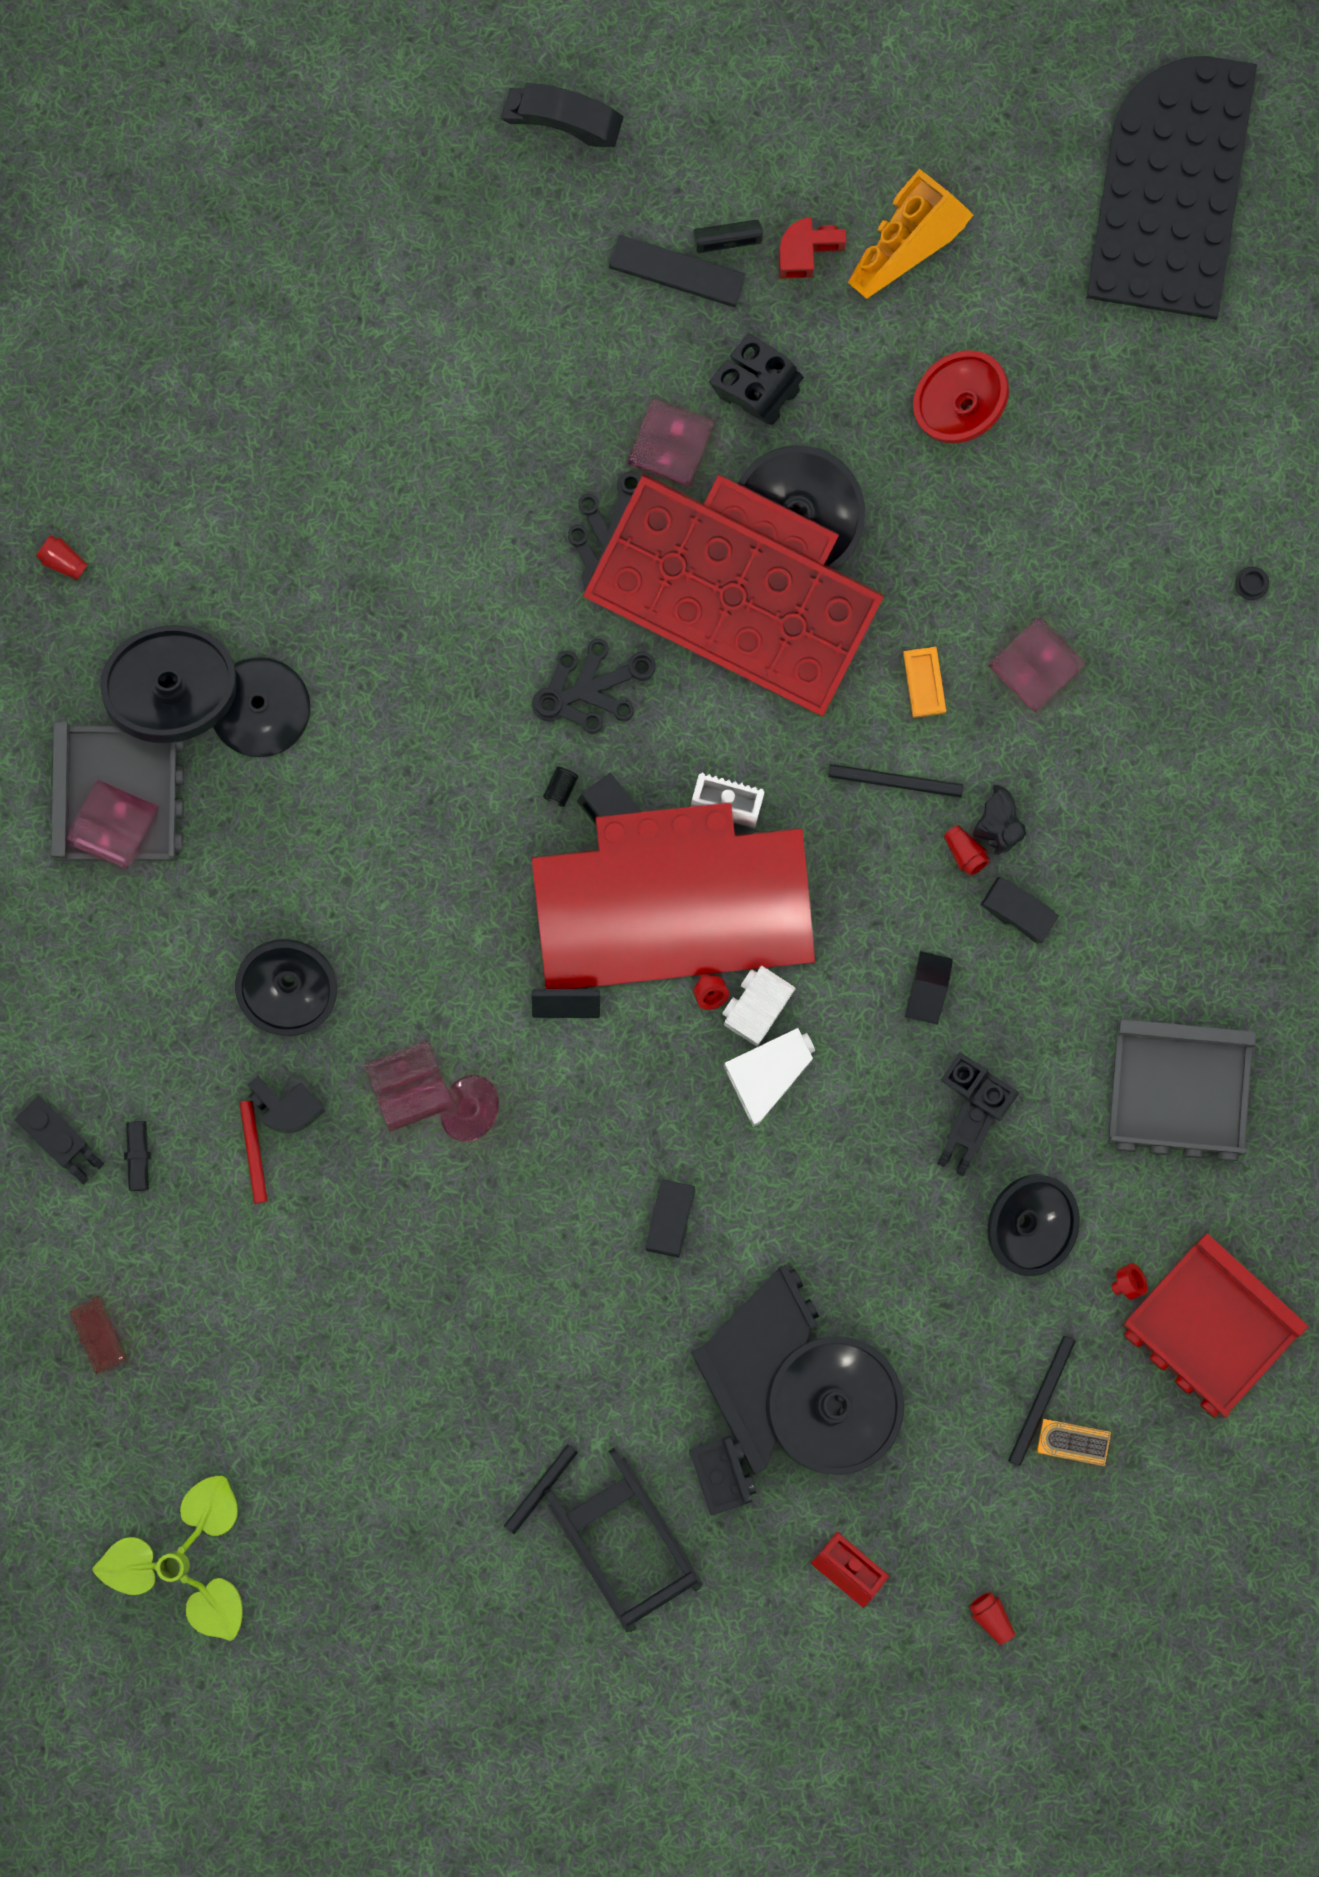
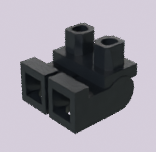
M747 333L730 355L734 363L727 359L709 383L719 398L729 404L733 402L752 416L766 424L773 425L780 417L779 409L784 402L794 399L800 392L799 383L804 377L786 356ZM752 347L754 351L747 360L744 359L745 351ZM732 373V379L727 385H724L723 380L725 376Z

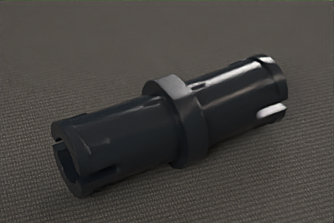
M146 1121L126 1122L127 1152L124 1153V1160L128 1162L129 1191L149 1190L148 1160L151 1159V1152H148L147 1124Z

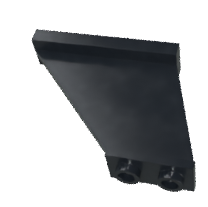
M786 1264L779 1267L704 1346L691 1352L735 1440H739L744 1457L754 1475L767 1469L776 1441L767 1414V1396L772 1378L781 1362L792 1351L807 1342L810 1330L817 1326L814 1319L819 1317L810 1299L804 1301L799 1291L803 1284L796 1270L792 1269L789 1271Z

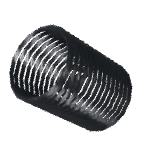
M557 766L543 798L548 801L553 799L559 803V806L565 807L579 776L568 769Z

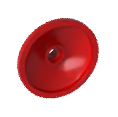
M967 350L943 357L925 372L915 390L913 410L919 426L928 436L944 443H962L979 437L998 421L1006 407L1009 397L1007 375L993 357L983 352Z

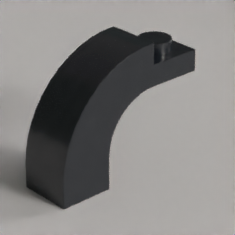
M526 83L525 88H510L501 119L509 124L542 125L564 131L592 147H615L624 118L623 115L611 107L588 96L567 89L536 83Z

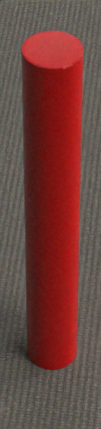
M253 1101L240 1102L254 1204L268 1202Z

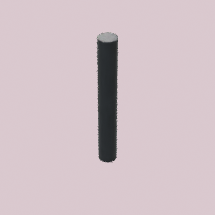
M568 1444L504 1527L513 1534L518 1531L546 1495L544 1491L553 1486L578 1454L576 1450Z

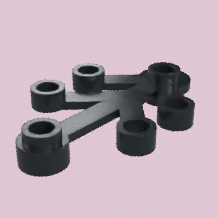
M626 472L618 479L617 489L620 497L609 529L598 510V499L592 494H585L579 499V510L587 517L602 546L599 559L597 560L587 543L588 532L586 528L581 525H574L568 531V541L576 547L586 567L582 576L585 588H587L636 489H627L624 483L629 479H633L638 485L641 476L636 472ZM585 500H591L595 503V507L591 510H586L582 504ZM581 531L584 534V538L581 541L573 540L571 537L573 532Z
M594 639L589 644V655L575 687L562 691L569 671L572 672L577 667L576 655L573 652L564 651L557 658L558 667L549 687L539 690L534 695L532 700L533 712L543 721H554L562 717L584 726L583 728L587 733H598L603 725L599 714L595 712L586 714L568 705L582 700L613 713L619 721H628L634 713L633 705L627 700L618 701L599 692L633 678L639 681L650 679L655 673L656 663L654 658L649 653L638 652L631 657L629 665L593 679L600 661L608 654V644L602 639ZM595 644H601L604 646L605 651L601 655H596L592 652V647ZM569 656L574 660V663L571 667H564L561 664V659ZM639 662H645L649 669L645 673H639L635 668ZM546 699H551L555 702V707L548 711L543 708L542 703ZM619 706H628L630 713L627 716L619 715L617 712ZM591 717L599 721L598 727L594 729L586 725V721Z

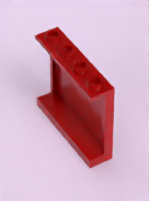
M1208 1233L1195 1243L1121 1325L1127 1330L1123 1334L1126 1339L1137 1348L1143 1345L1152 1353L1149 1357L1152 1363L1162 1371L1168 1368L1177 1376L1174 1382L1188 1395L1192 1392L1198 1395L1203 1400L1199 1405L1213 1418H1216L1217 1415L1221 1418H1227L1230 1415L1229 1412L1290 1344L1309 1327Z

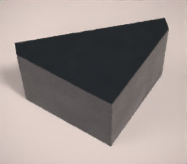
M920 951L905 1017L938 1025L948 990L953 959Z

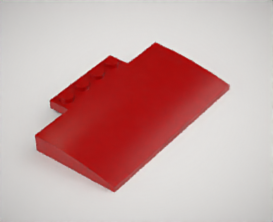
M643 474L583 597L824 716L884 594L825 565L839 536L838 533L718 474L704 504Z
M731 802L597 816L595 818L599 850L531 857L546 989H577L758 969L761 966L767 968L815 962L802 828L735 835Z

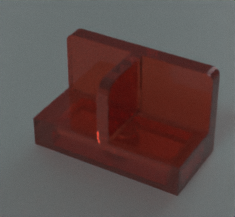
M96 1296L92 1298L91 1302L69 1311L80 1336V1343L84 1345L96 1374L129 1361L101 1297Z

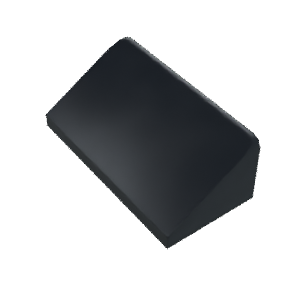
M759 220L697 228L693 231L696 250L699 253L761 244L763 239V228Z
M533 989L532 1016L533 1018H599L600 991L598 989Z

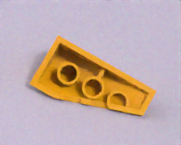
M918 169L895 197L892 204L898 208L891 221L882 220L877 229L881 232L878 244L866 249L848 281L866 299L951 242L974 216L949 191L921 169Z

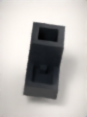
M259 1076L248 1084L253 1091L249 1098L261 1111L266 1107L270 1110L260 1120L274 1131L281 1133L298 1132L308 1127L325 1112L323 1106L302 1083L296 1086L281 1101Z

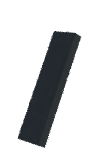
M623 235L618 237L609 264L610 269L735 308L746 276L744 273Z

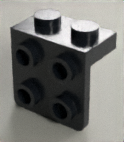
M731 1436L689 1450L711 1516L752 1502L751 1495L756 1494V1490L750 1473L743 1474L740 1462L744 1461L745 1457L739 1440L733 1442Z

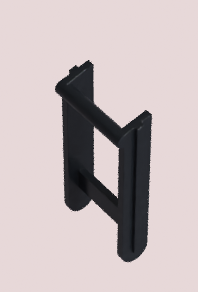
M612 1448L608 1452L624 1476L620 1481L565 1514L550 1488L545 1490L544 1493L551 1502L548 1506L625 1631L632 1632L636 1629L635 1622L692 1587L694 1591H697L703 1584L625 1458L621 1459L615 1448ZM633 1496H636L684 1573V1576L626 1612L577 1531Z

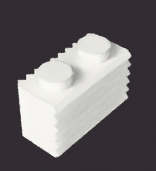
M701 773L698 776L691 806L731 802L733 823L755 829L764 791L763 789L757 790L756 786L751 789L749 785L745 787L743 783L738 785L736 781L731 783L730 780L725 781L723 778L718 780L717 776L712 778L710 774L705 776L704 773Z
M763 966L759 968L758 972L750 970L741 984V987L746 990L739 1000L733 997L722 1013L727 1017L724 1026L756 1047L759 1046L795 991L794 986Z

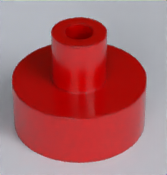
M704 974L695 985L693 995L700 1008L713 1010L719 1008L728 1000L729 990L721 977Z
M1130 1263L1117 1270V1281L1111 1285L1116 1295L1123 1293L1128 1299L1134 1300L1147 1293V1280L1139 1266Z

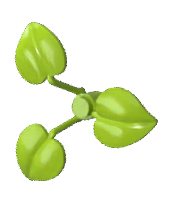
M219 1475L200 1481L183 1498L180 1509L181 1518L184 1523L195 1526L196 1529L177 1551L163 1555L158 1562L152 1563L154 1552L151 1546L140 1538L127 1537L114 1543L93 1566L92 1570L107 1586L128 1595H140L154 1587L156 1576L153 1569L157 1571L159 1577L164 1581L173 1582L180 1579L182 1583L198 1588L199 1592L192 1594L186 1604V1616L190 1625L204 1635L232 1641L240 1630L243 1618V1605L238 1590L232 1583L223 1578L213 1579L205 1587L201 1582L188 1577L187 1573L190 1568V1562L185 1555L186 1550L198 1538L202 1530L208 1535L219 1536L228 1532L237 1520V1500L228 1479Z

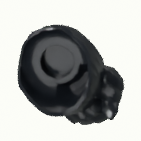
M993 785L994 794L985 803L984 814L975 826L973 836L987 840L989 846L996 848L995 854L999 855L1006 853L1018 842L1022 841L1026 835L1025 825L1017 817V808L1011 793L1002 786Z

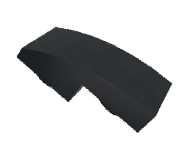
M997 877L980 904L1001 922L1012 924L1036 944L1043 943L1059 917L1058 914L1038 899L1001 877Z
M959 1052L941 1079L952 1090L998 1121L1002 1120L1019 1095L1016 1089L990 1074L986 1068Z
M662 1179L652 1215L646 1251L679 1258L687 1232V1220L695 1196V1186Z

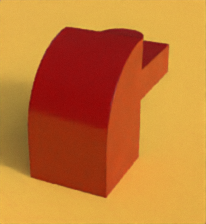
M812 217L801 219L792 224L784 233L780 244L779 279L812 278L814 272L813 252L844 251L846 229H838L834 225L820 226L818 230H812Z

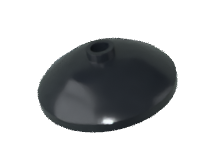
M250 658L234 664L237 679L235 698L225 716L213 726L215 732L229 748L250 757H270L289 749L302 736L310 717V698L304 682L292 668L274 659ZM256 698H261L265 701L264 706L260 709L252 706V702Z
M277 939L257 946L243 959L236 975L235 994L242 1012L254 1025L272 1034L295 1036L314 1030L328 1018L337 998V979L331 964L317 949L297 940ZM291 975L295 980L287 982L283 976Z
M1041 1174L1027 1175L1010 1183L997 1197L988 1219V1241L997 1261L1009 1271L1023 1276L1042 1275L1059 1266L1074 1247L1079 1232L1080 1216L1074 1195L1061 1181ZM1024 1216V1222L1020 1225V1220Z

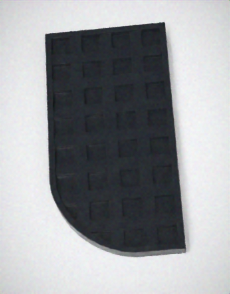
M1210 56L1183 58L1154 70L1130 91L1123 101L1113 125L1086 298L1217 320L1257 64Z

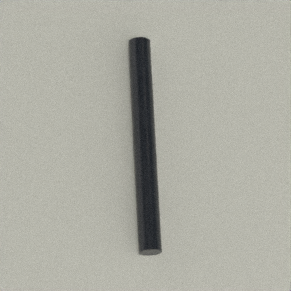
M830 764L828 777L960 798L963 792V784L833 764Z
M1067 1336L1062 1337L1008 1461L1021 1466L1074 1347L1075 1340Z

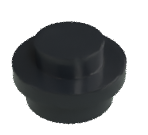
M1258 567L1244 568L1236 578V590L1240 596L1247 600L1260 599L1268 591L1269 578Z

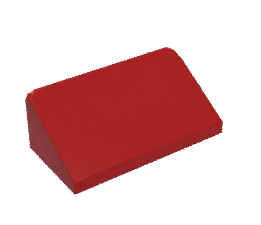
M838 1532L834 1534L811 1562L816 1569L862 1608L873 1599L890 1577Z

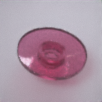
M469 1075L459 1079L450 1087L441 1106L442 1125L450 1137L461 1142H471L481 1138L490 1130L499 1110V1097L495 1086L482 1076Z

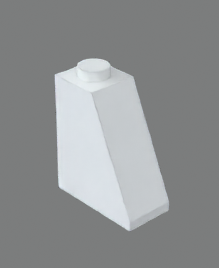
M798 1028L724 1063L728 1077L753 1127L761 1123L812 1062L813 1057L811 1053L815 1052L813 1043L808 1034L801 1035Z

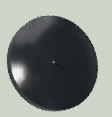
M806 445L780 447L767 452L754 461L738 482V484L838 533L839 536L825 565L836 569L851 555L857 546L865 522L863 493L852 471L833 454L820 448Z
M171 625L142 631L123 642L107 660L102 671L100 688L107 714L122 731L137 739L148 742L173 743L196 737L215 726L225 716L233 703L237 689V679L233 660L229 652L215 637L196 628Z
M839 1336L824 1337L801 1345L781 1362L769 1386L767 1414L776 1441L792 1460L814 1472L844 1475L861 1471L873 1465L892 1447L903 1422L904 1395L894 1368L879 1351L853 1338Z

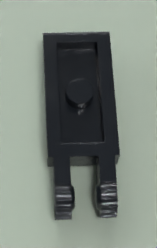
M37 1096L14 1119L62 1168L66 1167L83 1185L89 1180L87 1174L71 1162L79 1152L87 1158V1161L93 1167L100 1169L104 1165L86 1146L87 1143L40 1096Z
M965 1099L946 1138L948 1142L937 1164L944 1167L952 1156L955 1144L967 1148V1151L960 1160L956 1173L964 1176L974 1154L978 1153L994 1118Z

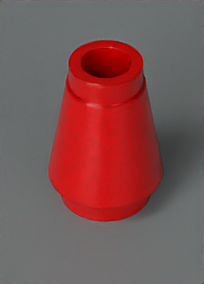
M52 535L48 537L36 555L42 561L41 565L70 578L72 577L76 581L88 566L61 537L57 539Z
M960 825L951 828L943 836L961 872H966L968 876H973L989 864L988 851L963 830Z
M991 1591L979 1596L969 1605V1609L972 1612L971 1617L996 1640L998 1645L1008 1642L1015 1636L1016 1633L1012 1629L1013 1627L998 1596L995 1597Z

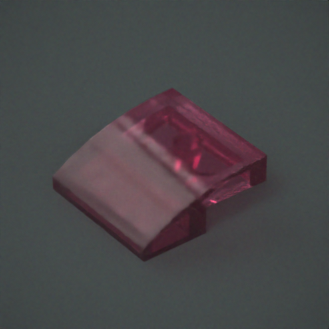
M653 398L638 433L628 464L690 487L715 421Z
M1038 617L988 666L1036 713L1086 663Z
M97 780L74 821L66 843L128 870L142 846L143 837L157 816L159 806Z
M428 1041L365 1064L390 1132L453 1108Z

